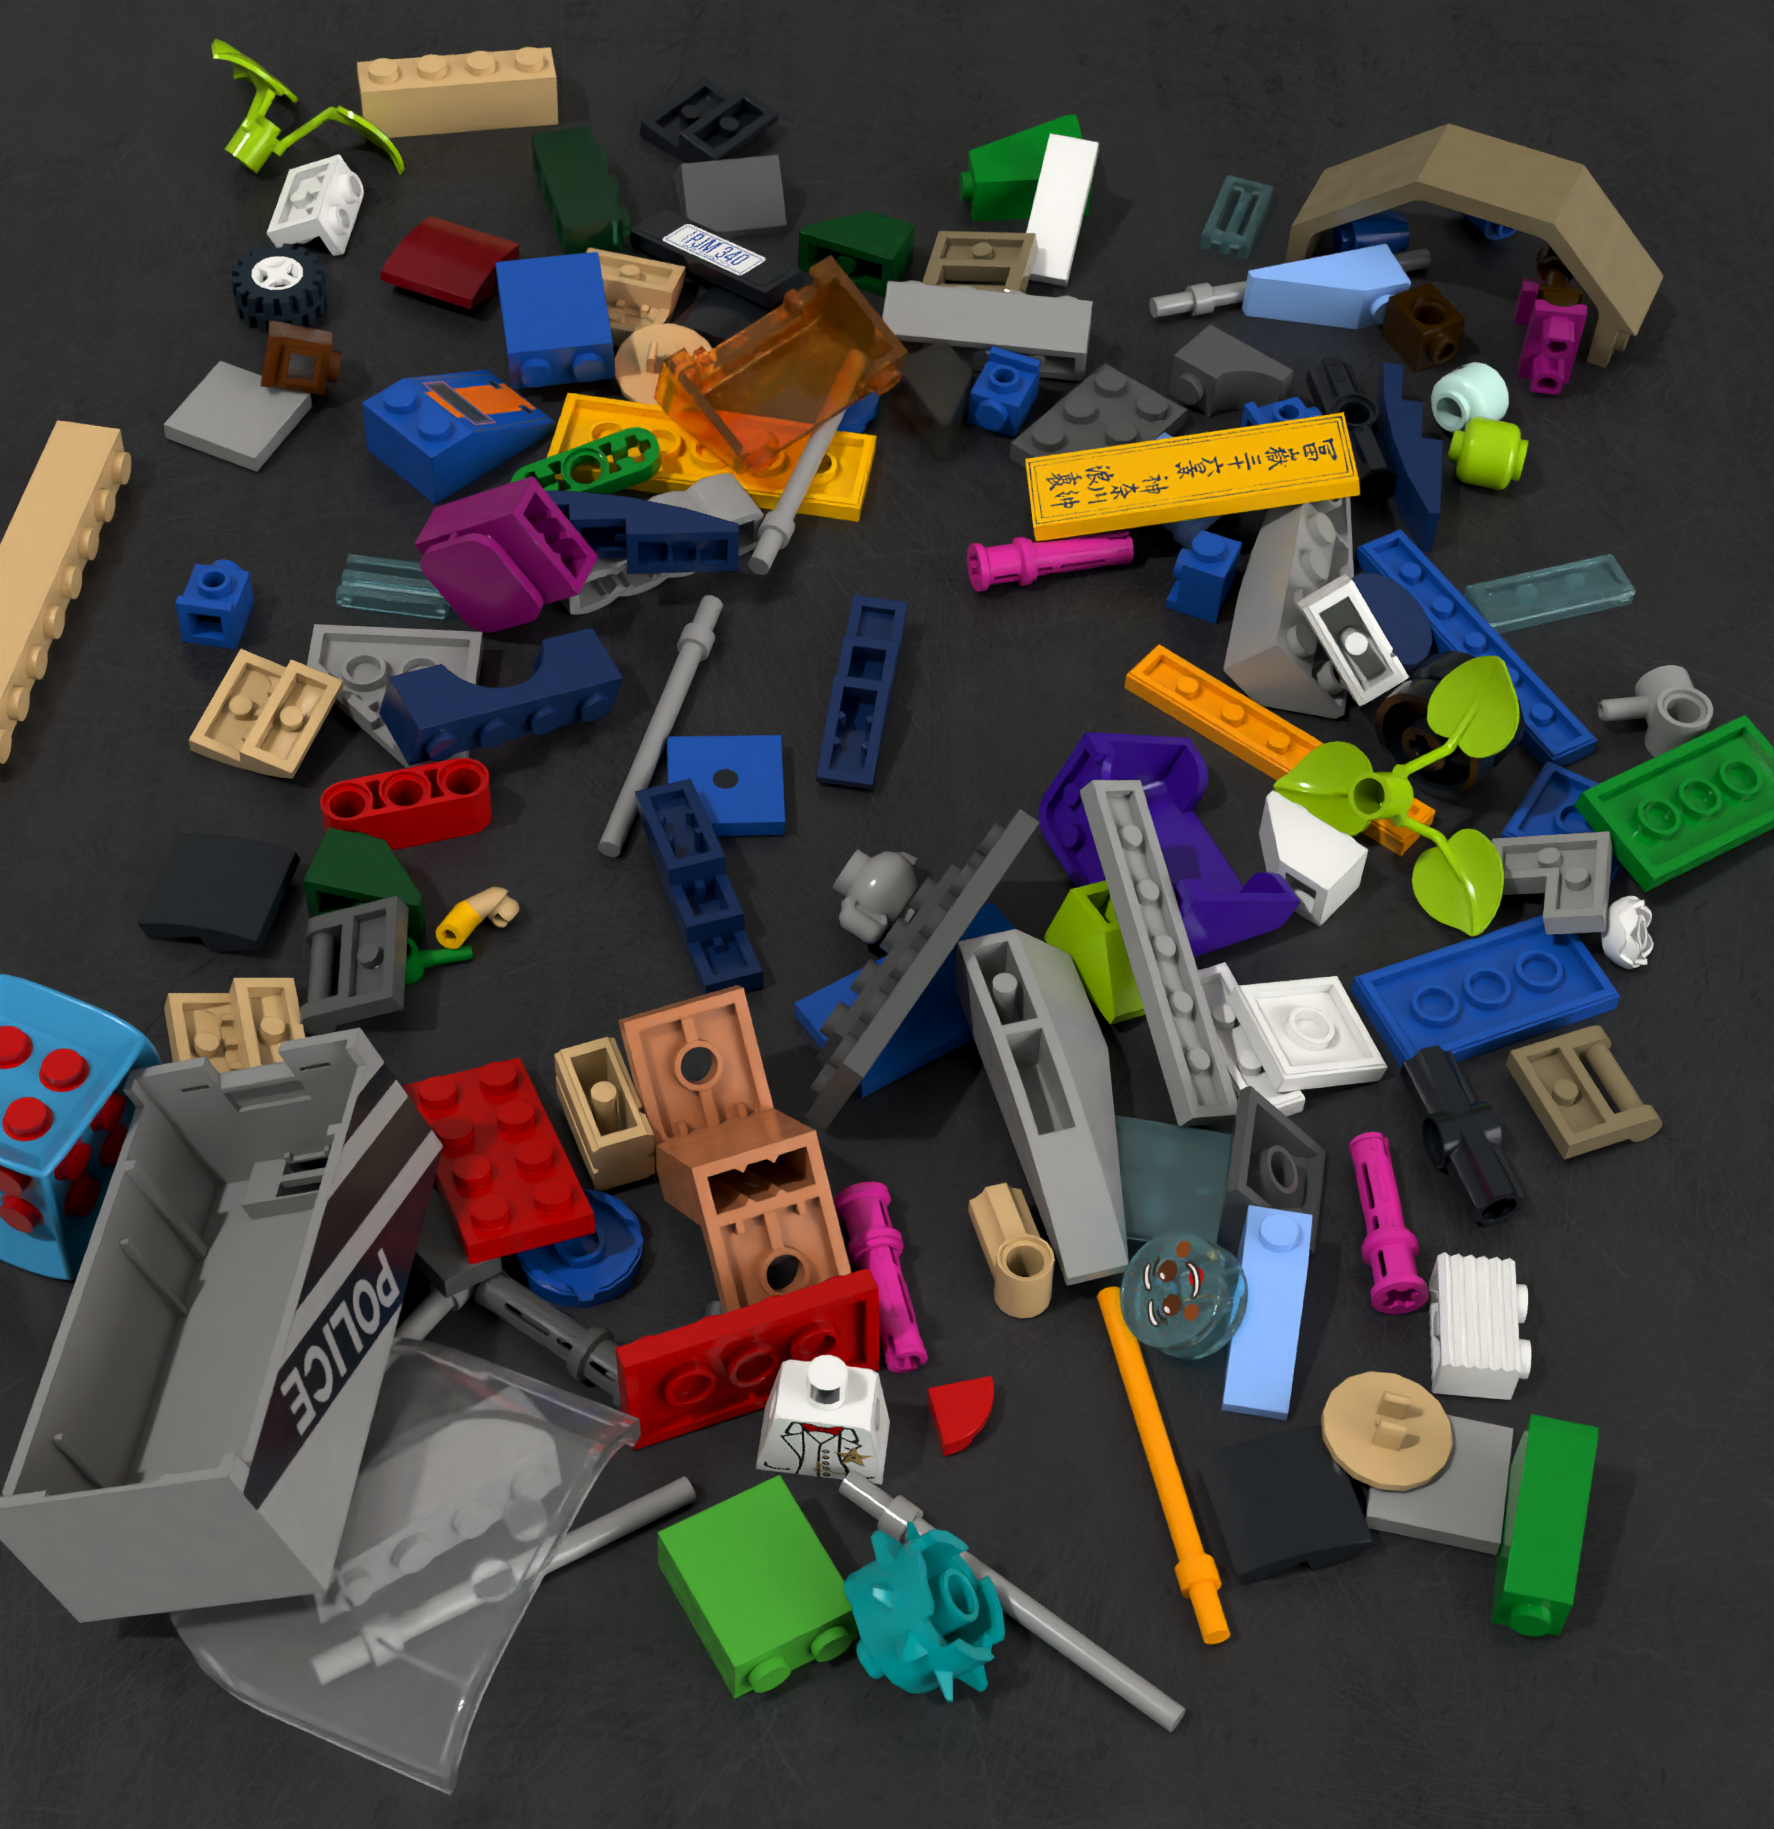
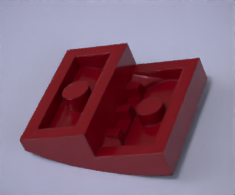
M430 216L418 224L396 247L381 270L380 281L472 309L494 294L495 278L497 276L495 262L518 260L520 244Z

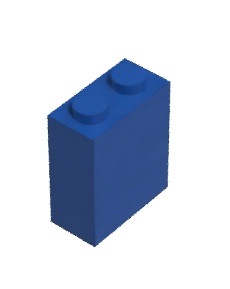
M598 252L495 262L511 389L537 388L615 378L613 341Z

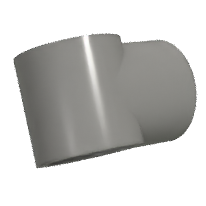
M1676 665L1661 666L1643 675L1635 686L1636 697L1601 700L1598 705V715L1603 722L1645 718L1648 725L1644 740L1645 746L1654 757L1705 734L1713 715V705L1709 698L1701 691L1695 689L1688 672L1683 667Z

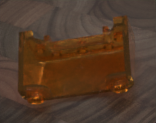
M831 255L810 268L809 274L814 279V282L801 289L798 293L794 288L785 294L782 306L709 352L701 346L691 356L685 348H682L662 362L654 400L668 417L738 475L750 472L752 476H757L763 473L777 460L778 453L875 391L877 395L886 393L902 378L899 370L907 357V349Z

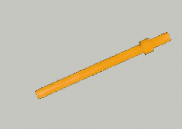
M1108 1287L1098 1293L1097 1299L1179 1560L1174 1569L1182 1596L1191 1599L1204 1643L1218 1644L1230 1637V1631L1217 1593L1222 1583L1214 1558L1204 1552L1122 1290L1119 1287Z

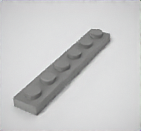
M1092 780L1080 790V795L1178 1126L1227 1124L1235 1118L1238 1101L1141 781Z

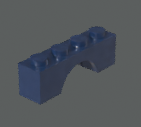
M588 628L543 639L531 678L515 686L491 688L476 685L456 676L442 664L390 676L379 714L409 766L430 760L443 761L460 752L480 747L493 748L507 740L530 734L543 735L557 727L580 721L593 722L611 713L623 677L593 628Z

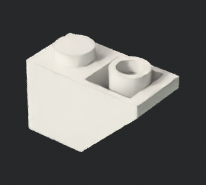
M1274 790L1266 796L1259 830L1266 871L1280 874L1287 881L1300 900L1299 905L1294 911L1320 927L1360 886L1368 849L1357 843L1348 834L1339 832L1312 815L1302 805L1293 803Z

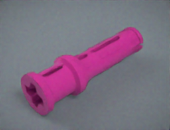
M1127 529L1046 542H1032L1029 538L1026 539L1022 536L1015 537L1011 544L983 547L981 543H971L967 550V568L972 587L976 592H983L988 589L989 585L1017 581L1020 586L1030 585L1036 580L1037 576L1130 564L1133 561L1134 547L1132 537L1129 536Z
M1368 1132L1353 1138L1349 1144V1151L1354 1163L1367 1236L1361 1246L1363 1261L1372 1269L1375 1284L1370 1291L1372 1306L1381 1313L1392 1315L1405 1314L1417 1310L1426 1303L1429 1298L1427 1283L1418 1276L1415 1261L1419 1254L1418 1240L1404 1224L1398 1187L1391 1162L1389 1140L1387 1137L1383 1138L1381 1133Z
M874 1181L861 1182L842 1190L835 1197L834 1206L837 1216L845 1219L850 1237L846 1247L850 1262L861 1270L869 1268L879 1287V1333L887 1368L893 1373H906L918 1369L917 1362L924 1365L928 1360V1356L919 1334L917 1320L901 1271L899 1258L903 1252L904 1243L901 1233L892 1228L887 1210L891 1201L887 1186Z

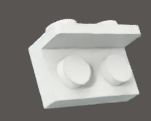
M340 154L289 170L267 230V235L276 248L282 247L283 243H308L317 236H320L333 256L344 254L364 196V190L361 180L356 173L351 172Z

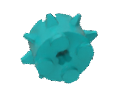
M907 1522V1543L905 1544L900 1543L880 1529L873 1532L871 1540L876 1559L849 1574L844 1582V1592L852 1606L853 1615L861 1637L857 1644V1655L862 1666L872 1678L880 1679L886 1676L893 1684L908 1693L925 1694L939 1687L946 1702H953V1679L955 1678L960 1679L979 1692L985 1690L988 1681L983 1664L994 1658L991 1654L992 1646L1004 1640L1005 1628L1002 1607L989 1575L977 1581L969 1565L959 1555L970 1548L964 1541L946 1530L932 1529L919 1535L913 1522Z

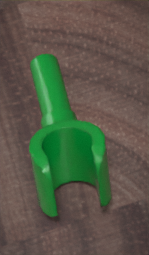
M407 937L405 984H412L422 977L425 968L434 967L438 964L473 959L471 945H464L457 949L444 948L419 951L415 941Z

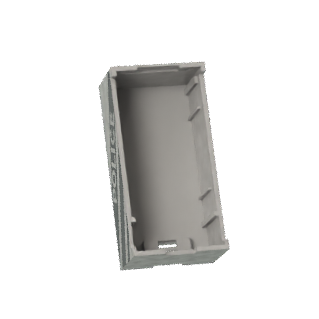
M361 1028L281 1042L278 1053L284 1060L283 1062L219 1073L205 1056L130 1070L123 1091L136 1106L7 1480L2 1493L0 1492V1540L79 1623L324 1593L328 1590L443 1145ZM328 1157L326 1167L295 1173L290 1168L292 1163ZM321 1182L319 1190L281 1196L283 1186L284 1188Z

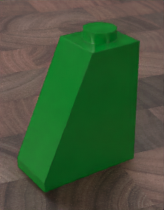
M1076 114L1062 116L969 151L967 172L959 173V195L961 202L969 203L973 222L1030 219L1050 134L1083 140ZM1092 181L1083 216H1087L1089 213Z
M1530 1414L1509 1469L1502 1538L1497 1555L1491 1623L1510 1626L1515 1632L1526 1636L1560 1635L1573 1606L1599 1427Z

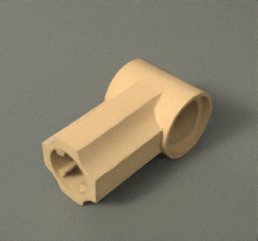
M1007 1183L985 1187L981 1194L969 1200L968 1212L994 1279L995 1302L1000 1310L1009 1316L1020 1319L1032 1318L1041 1314L1048 1307L1051 1300L1055 1262L1053 1250L1048 1242L1040 1238L1021 1189L1012 1188Z

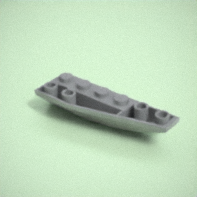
M1350 497L1269 508L1249 557L1238 594L1223 671L1254 702L1261 706L1333 719L1344 715L1348 690L1297 603L1344 574L1350 578L1354 577Z
M1017 929L958 941L954 987L1066 1285L1127 1272L1129 1259L1108 1046L1070 953Z

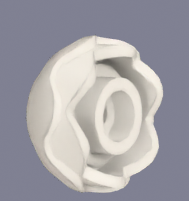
M1636 896L1622 897L1608 907L1606 932H1601L1605 955L1616 965L1625 969L1647 965L1645 957L1653 949L1652 938L1647 932V927L1652 919V913L1644 905L1645 900H1639Z

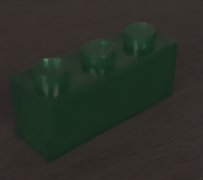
M589 126L531 134L533 175L561 254L586 253L588 248H594L625 255L624 237L631 236L632 234L631 220L627 207H619L620 195L615 175H607L608 161L604 145H596Z

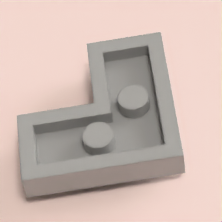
M1609 831L1492 839V843L1496 847L1503 864L1504 887L1502 895L1545 893L1543 922L1546 935L1606 932L1612 862V842Z

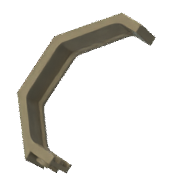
M1450 123L1325 169L1291 226L1285 263L1310 259L1327 229L1412 201H1426L1535 235L1545 240L1596 305L1599 317L1587 363L1603 368L1607 367L1614 350L1623 352L1629 336H1637L1664 277L1583 164Z

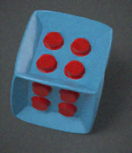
M0 974V1260L34 1274L54 1279L73 1280L78 1276L136 1106L123 1091L130 1070L162 1064L151 1041L140 1030L125 1020L99 1007L47 986L8 974Z

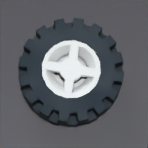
M283 243L282 248H276L275 244H267L266 250L261 251L256 247L250 250V257L242 255L238 259V266H233L231 279L235 307L240 320L244 319L245 325L253 328L257 325L258 332L265 334L268 333L269 321L297 326L305 324L311 327L316 323L315 316L321 318L325 313L324 307H327V295L323 266L319 264V258L314 253L308 255V249L300 246L297 250H293L292 244Z

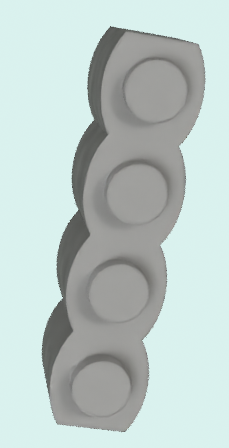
M731 473L705 477L697 481L686 491L667 492L656 495L648 500L687 508L738 523V556L753 550L759 542L757 532L764 519V514ZM627 558L597 559L579 595L560 601L571 615L586 614L608 605L619 596L637 595L656 587L667 578L684 577L696 572L627 574Z

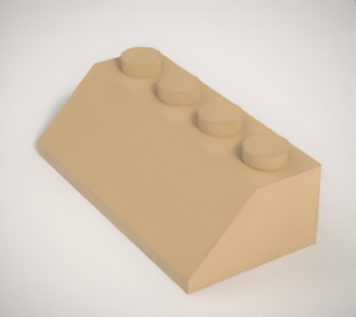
M525 47L519 50L496 52L475 51L470 54L444 56L425 55L418 58L392 60L380 58L373 61L357 62L362 116L379 128L388 138L558 124L557 78L551 47Z

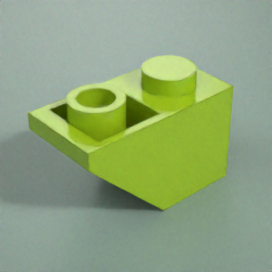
M1106 880L1070 889L1043 938L1048 944L1070 953L1086 994L1110 1025L1145 1015Z

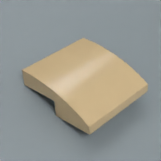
M588 248L586 253H599L613 345L621 346V343L633 332L649 325L670 324L685 278V266Z
M240 649L188 740L190 751L244 770L293 779L344 686L343 680L292 659L287 667H284Z
M233 978L229 993H168L164 1012L173 1062L206 1056L219 1073L283 1062L284 1060L278 1053L281 1042L305 1038L303 1024H300L301 1012L294 978Z

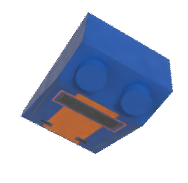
M489 370L403 378L362 402L367 450L435 505L556 431L555 421L515 390L511 389V387Z

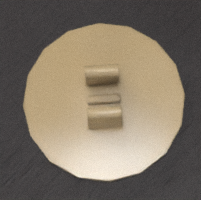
M652 324L636 330L621 343L615 357V381L623 396L631 402L691 409L696 407L711 393L717 379L716 356L708 341L694 330L677 324Z
M1370 1371L1348 1377L1331 1391L1321 1415L1322 1438L1333 1460L1354 1479L1377 1489L1406 1491L1426 1485L1443 1470L1453 1446L1451 1422L1440 1402L1420 1384L1395 1373Z

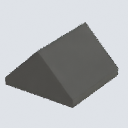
M779 154L680 164L673 172V181L683 217L732 239L787 233Z
M1252 1086L1240 1090L1229 1141L1216 1242L1239 1246L1248 1205L1313 1215L1309 1255L1315 1254L1326 1150Z

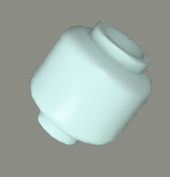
M1473 362L1463 365L1443 376L1434 386L1431 404L1435 420L1445 431L1453 435L1454 430L1465 432L1467 423L1475 416L1499 421L1506 414L1509 396L1503 378L1495 369L1484 363Z

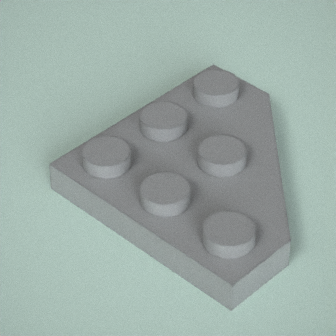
M314 624L307 666L343 680L344 686L334 704L403 766L410 768L441 761L430 760L408 765L379 714L389 677L442 664L461 679L479 685L484 648L483 633L476 631ZM470 750L454 754L446 760L469 758Z

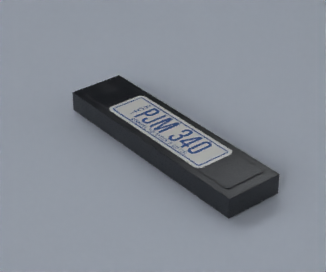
M665 208L628 230L631 246L670 264L685 266V271L765 308H770L804 286L801 269Z

